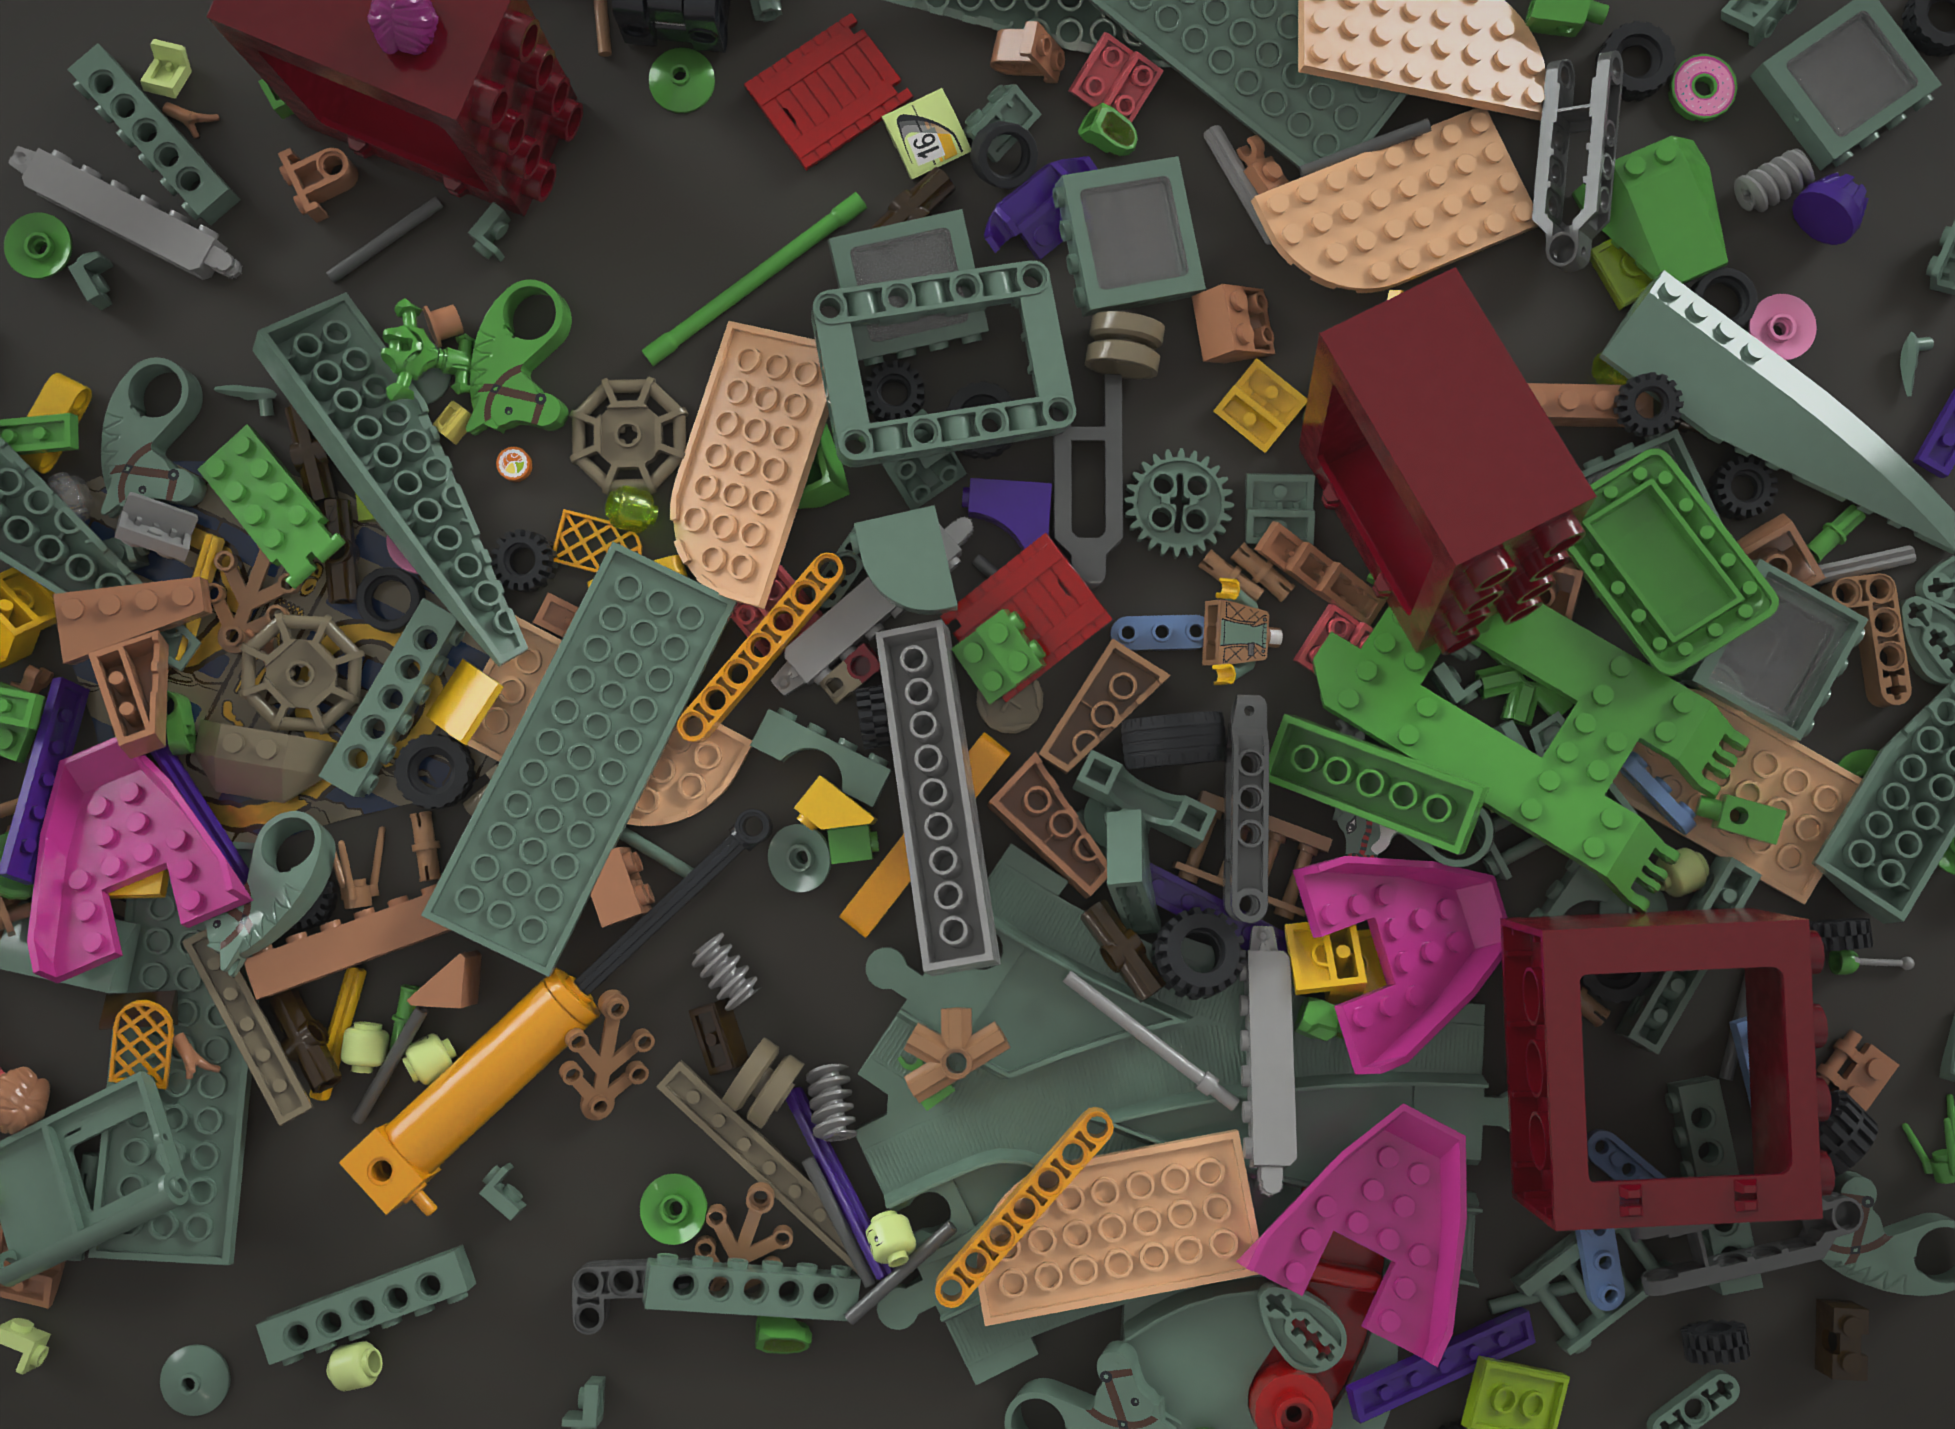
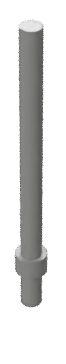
M1070 971L1062 982L1196 1084L1195 1088L1205 1096L1211 1095L1231 1111L1237 1106L1240 1099L1218 1083L1219 1079L1209 1071L1204 1073L1074 972Z

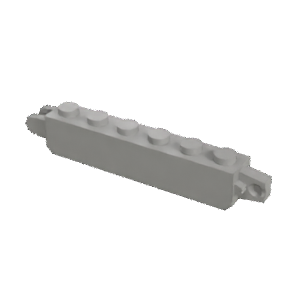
M17 146L13 156L10 157L8 163L23 174L24 186L35 191L38 196L202 280L211 278L214 272L231 279H236L242 274L243 266L237 259H234L232 255L226 252L228 248L217 240L219 237L218 233L201 224L198 229L189 225L190 219L172 209L169 214L159 210L161 205L143 194L140 199L130 195L132 190L112 179L110 184L101 180L102 174L84 164L81 169L71 165L74 160L55 149L50 154L40 148L35 152Z
M960 516L959 519L957 518V521H953L945 529L939 524L950 572L961 563L959 557L962 555V549L960 547L968 541V538H971L970 536L974 532L971 519L965 516ZM867 577L785 648L784 658L787 662L771 679V682L784 696L789 695L806 683L809 686L814 682L819 685L823 678L832 671L830 668L839 660H845L857 649L856 646L865 638L871 641L876 637V632L883 631V622L890 616H893L895 619L898 618L906 610L886 600L874 587L869 577Z
M1253 926L1251 928L1246 958L1241 960V964L1244 967L1242 972L1238 974L1239 981H1244V995L1239 996L1240 1016H1245V1030L1240 1031V1050L1246 1051V1065L1241 1066L1242 1087H1247V1101L1242 1102L1243 1123H1248V1137L1243 1138L1244 1159H1249V1168H1257V1182H1259L1258 1187L1261 1194L1270 1197V1195L1277 1194V1192H1280V1189H1283V1168L1290 1166L1297 1159L1290 957L1284 951H1278L1274 927Z

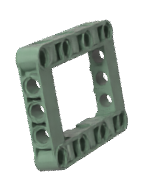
M1029 260L826 290L818 294L813 302L811 321L838 459L848 467L869 466L1055 436L1063 433L1075 419L1076 407L1048 268L1041 262ZM1030 276L1034 278L1038 283V287H1028L1024 283L1023 277ZM959 286L969 288L972 297H961L957 293L956 288ZM892 296H898L904 300L906 305L902 308H895L889 303L888 299ZM1009 303H1011V307L1019 308L1023 328L1021 340L1026 343L1029 358L1027 371L1028 375L1032 374L1036 397L882 422H869L852 327L878 323V326L912 322L918 321L922 316L945 313V316L985 311L986 307ZM825 306H831L837 310L838 315L834 318H827L821 314L820 309ZM1049 409H1059L1064 415V421L1057 422L1053 420L1049 415ZM982 420H994L998 426V431H986L982 426ZM918 429L926 430L931 436V441L928 443L917 441L914 431ZM850 440H857L863 445L864 451L859 454H852L846 449L845 443Z

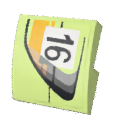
M942 88L881 116L910 179L921 176L935 167H940L971 152V147Z

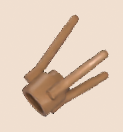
M383 826L379 827L370 885H367L366 878L353 880L345 842L342 840L338 842L340 860L336 851L333 867L340 887L341 900H344V909L371 906L372 897L379 896L378 880L385 837V827Z

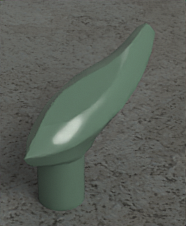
M1912 331L1903 344L1900 359L1901 376L1907 397L1912 396L1919 351L1931 350L1934 346V341L1931 337L1917 338Z
M225 385L214 388V391L225 395L241 397L244 400H258L260 416L274 415L272 398H275L277 394L269 388L243 385Z

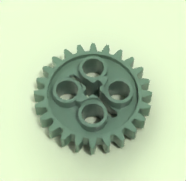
M1180 448L1177 457H1173L1170 450L1167 449L1164 453V460L1153 454L1151 458L1153 465L1150 466L1143 461L1140 468L1144 474L1133 472L1131 476L1137 485L1127 484L1125 489L1133 494L1132 497L1124 498L1123 504L1132 506V509L1125 512V518L1135 519L1130 525L1129 530L1140 529L1141 533L1137 541L1141 542L1146 538L1150 540L1148 551L1152 550L1156 545L1160 546L1161 557L1165 555L1168 549L1172 550L1174 559L1178 558L1180 550H1184L1186 556L1191 558L1193 547H1196L1201 554L1206 551L1204 542L1206 541L1214 546L1217 540L1213 533L1224 535L1226 530L1220 523H1230L1232 517L1224 513V511L1231 510L1234 507V503L1225 501V498L1232 495L1233 490L1222 488L1227 482L1228 477L1217 478L1216 474L1220 466L1217 465L1209 469L1207 465L1210 457L1207 456L1199 462L1197 461V451L1195 450L1190 458H1185L1183 448ZM1180 474L1183 477L1181 503L1186 505L1183 506L1180 512V533H1175L1176 505L1170 503L1174 501L1177 495L1176 477ZM1157 479L1167 480L1171 485V491L1166 494L1157 492L1154 488V481ZM1190 481H1199L1203 484L1205 491L1202 495H1193L1188 490L1187 484ZM1156 512L1165 513L1169 517V525L1166 527L1156 526L1152 521V515ZM1189 514L1199 515L1203 520V527L1200 529L1189 527L1186 523V516Z

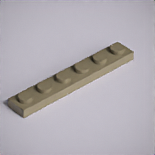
M207 929L182 941L279 1126H283L314 1109L241 970H239L235 977H231L228 971L224 972L221 970L220 954L207 946L209 944Z

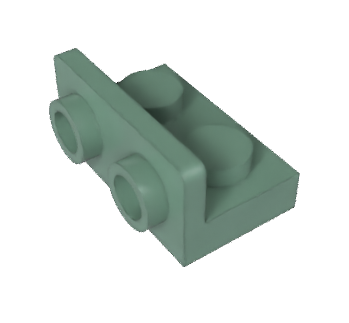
M1730 0L1721 10V20L1749 33V45L1756 47L1764 38L1771 36L1777 23L1786 14L1792 13L1799 0Z
M1001 84L988 95L987 99L989 102L982 110L976 109L965 120L967 126L963 131L966 138H971L974 141L981 129L987 124L997 121L1019 124L1028 130L1042 114L1016 84L1005 86ZM1006 134L997 136L992 140L988 148L987 157L992 162H998L1018 140Z

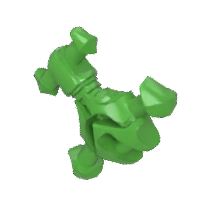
M406 298L400 300L395 306V313L398 317L403 318V326L385 329L382 337L389 344V348L381 349V358L393 373L398 375L396 383L386 388L389 400L391 402L402 399L414 400V392L409 389L411 381H417L423 372L432 368L442 370L444 374L455 375V384L451 388L457 395L470 393V388L472 387L469 385L472 347H474L476 339L471 338L465 333L455 337L459 344L458 350L449 347L443 350L440 348L436 349V346L427 337L424 328H418L417 316H420L423 309L412 304Z

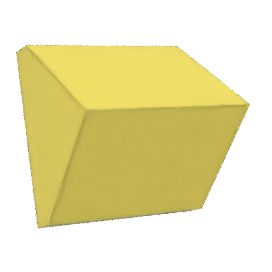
M453 400L435 420L433 426H436L441 434L457 445L466 434V425L472 414Z

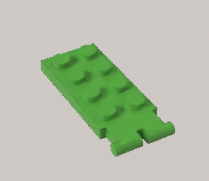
M248 424L197 469L270 562L278 567L282 565L289 573L285 580L294 589L318 569L312 560L317 557L324 563L346 543L338 533H335L333 536L324 526L329 520L257 431Z

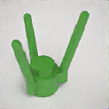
M1952 1094L1946 1095L1948 1118L1943 1120L1947 1149L1932 1152V1159L1928 1158L1907 1123L1902 1124L1907 1138L1922 1162L1924 1173H1933L1935 1182L1940 1184L1955 1183V1106Z

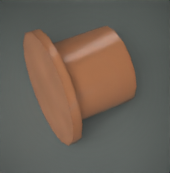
M454 304L430 311L428 306H423L424 316L437 348L442 347L441 340L464 333Z

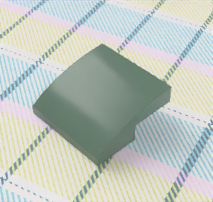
M1246 473L1245 543L1258 544L1272 521L1282 524L1302 541L1313 545L1315 475Z

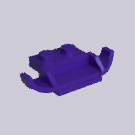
M1089 156L1060 159L1045 164L1022 185L1015 188L995 205L985 228L984 239L996 253L1007 240L1019 234L1036 259L1041 260L1063 242L1059 228L1060 221H1062L1060 208L1055 207L1052 194L1055 184L1062 175L1098 170V168ZM1082 205L1085 222L1091 219V216Z

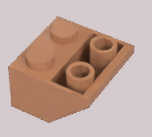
M1221 284L1192 296L1203 362L1224 364L1275 354L1274 334L1270 327L1268 301L1264 289Z
M616 847L611 850L590 894L602 927L613 926L644 915L652 908L651 904L655 903L649 884H643L639 873L643 871L640 856L637 851L632 852L630 847Z

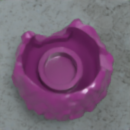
M372 0L367 20L377 43L384 53L394 54L400 50L401 52L419 55L422 52H426L428 46L433 43L439 17L430 0Z

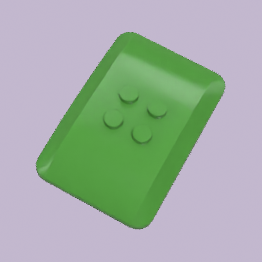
M1658 448L1648 449L1590 485L1597 497L1581 522L1586 535L1575 545L1566 549L1577 568L1584 572V578L1625 633L1658 673L1665 676H1675L1682 673L1775 614L1779 606V598L1776 592L1667 452Z

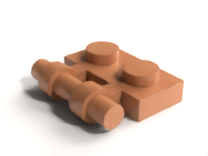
M1850 1029L1843 1039L1839 1038L1833 1046L1835 1051L1825 1064L1821 1063L1818 1066L1816 1077L1823 1078L1827 1085L1831 1084L1834 1087L1831 1091H1846L1867 1111L1899 1067V1064L1872 1044L1865 1043L1862 1049L1858 1051L1855 1047L1862 1039V1036ZM1847 1059L1850 1060L1851 1064L1844 1074L1840 1076L1837 1072Z

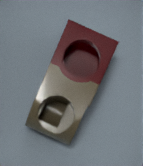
M863 643L823 678L819 685L832 701L838 705L851 696L856 689L863 687L873 677L881 673L879 656L868 643Z

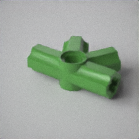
M1491 654L1489 655L1497 662L1498 666L1475 671V680L1480 679L1484 684L1477 689L1481 699L1484 700L1507 694L1500 719L1505 721L1513 720L1516 725L1531 726L1537 705L1549 717L1558 711L1563 715L1573 706L1572 702L1535 680L1533 682L1527 681L1523 673Z

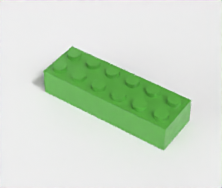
M1284 714L1269 754L1270 783L1457 855L1466 852L1490 788L1291 714Z

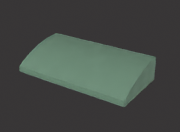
M21 900L17 906H20L31 901ZM30 917L13 922L12 925L16 935L8 937L6 929H4L0 939V969L46 979L33 973L27 945ZM115 919L123 956L60 983L105 993H127L141 924Z

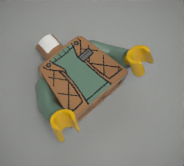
M1219 578L1222 584L1221 593L1217 592L1215 597L1222 599L1205 601L1202 666H1212V670L1216 669L1218 678L1217 681H1214V685H1229L1253 670L1256 661L1266 660L1268 647H1280L1283 633L1280 628L1269 627L1268 612L1258 609L1257 602L1240 589V583L1237 579Z

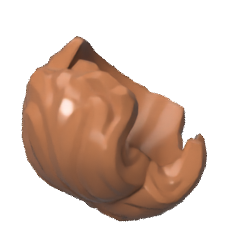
M24 1066L9 1070L7 1073L0 1075V1132L15 1134L44 1118L51 1087L47 1079H38L37 1075L30 1068Z

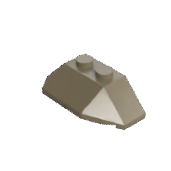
M200 720L194 754L216 792L286 803L319 781L324 780L318 776L332 754L336 743Z

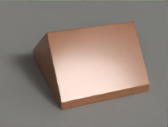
M478 950L458 954L408 998L407 1002L411 1006L460 1009L478 1004L482 955Z

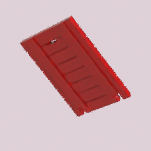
M852 13L744 83L745 89L806 171L883 120L881 116L902 107L914 98L908 88L900 93H897L894 89L902 80L866 31L862 29L853 34L850 30L858 23Z
M1044 533L957 603L958 610L947 612L940 616L946 625L955 619L961 624V627L953 633L959 642L975 632L977 627L1002 609H1008L1011 613L1016 611L1026 625V628L1023 630L1030 641L1035 639L1043 648L1046 656L1042 659L1047 666L1003 696L1002 699L1005 703L1113 620L1047 533Z

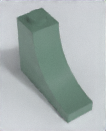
M1124 808L1116 812H1107V886L1122 923L1126 929H1132L1137 935L1158 933L1161 929V919L1156 905L1150 869L1148 827L1141 809Z

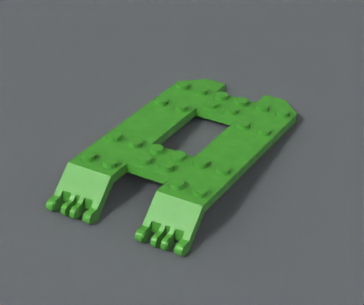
M1369 573L1366 581L1374 585L1375 580L1371 573ZM1544 604L1525 618L1505 625L1499 613L1490 616L1486 621L1476 626L1481 635L1472 642L1475 646L1575 704L1542 757L1423 687L1421 684L1437 661L1441 651L1437 644H1434L1416 653L1390 606H1388L1361 649L1332 631L1330 632L1312 661L1320 689L1322 705L1325 710L1398 754L1490 787L1483 806L1596 874L1623 903L1640 913H1646L1650 906V901L1631 889L1634 881L1648 892L1655 894L1658 893L1661 885L1646 876L1642 871L1662 882L1668 877V872L1665 869L1654 865L1648 859L1651 853L1670 865L1675 864L1681 854L1665 844L1642 817L1605 796V793L1636 743L1639 742L1668 759L1693 789L1715 799L1721 788L1716 782L1705 778L1701 773L1702 770L1705 768L1716 777L1727 779L1731 770L1726 766L1735 767L1738 762L1737 757L1723 750L1719 742L1722 740L1738 751H1744L1750 742L1748 737L1732 727L1713 702L1670 677L1658 673L1651 666Z

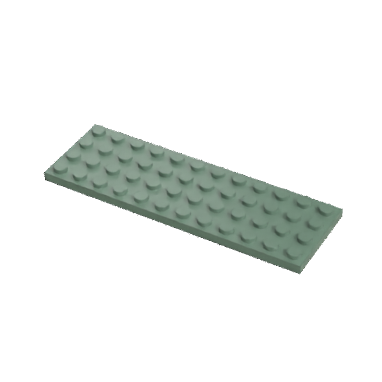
M1088 0L1253 133L1260 136L1263 141L1298 169L1301 165L1373 139L1407 95L1405 93L1298 72V0Z
M612 542L421 916L550 977L591 897L590 894L611 850L616 847L677 725L678 719L682 715L738 604L737 601L721 596L719 592L620 544Z
M232 842L250 869L255 843ZM169 876L166 898L126 899L124 921L141 924L127 993L178 990V1025H173L174 1036L183 1032L194 1050L209 1063L220 1066L221 1071L216 1073L196 1066L193 1078L186 1079L185 1064L172 1043L168 1087L166 1090L158 1089L185 1178L190 1186L188 1200L181 1206L89 1249L88 1258L231 1265L234 1263L252 1073L182 941L205 930L206 926L203 922L190 928L181 925ZM243 964L240 970L243 973L249 987L253 992L245 966ZM162 1026L161 1028L168 1035V1027ZM141 1027L140 1030L145 1033L152 1027ZM132 1028L122 1032L129 1042L139 1037ZM157 1031L147 1036L155 1046L164 1041ZM119 1038L117 1051L125 1046ZM143 1040L134 1045V1048L141 1055L150 1050ZM167 1044L159 1049L165 1058ZM129 1049L120 1055L127 1064L137 1059ZM154 1053L145 1058L152 1068L162 1063ZM109 1058V1067H108V1077H107V1086H106V1088L109 1087V1086H111V1085H113V1084H115V1082H108V1080H109V1069H110V1058ZM117 1061L115 1073L123 1068ZM141 1063L131 1068L135 1073L140 1071L148 1072ZM165 1066L157 1071L162 1079L164 1078ZM125 1072V1073H123L122 1075H120L119 1077H126V1078H127V1077H129L130 1075H129L127 1072ZM146 1112L101 1133L93 1211L159 1180L165 1174Z

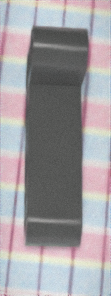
M692 1257L678 1258V1260H692ZM648 1259L594 1260L587 1262L576 1272L572 1281L573 1323L577 1331L586 1335L598 1332L610 1316V1299L643 1298ZM620 1271H627L633 1276L634 1283L632 1286H624L620 1283L618 1279ZM584 1273H594L598 1277L599 1285L597 1287L588 1286L584 1281ZM687 1274L679 1275L678 1277H682V1279L676 1284L678 1277H676L673 1286L677 1289H684L689 1286L692 1277H686L688 1276ZM584 1309H595L599 1313V1322L587 1320Z

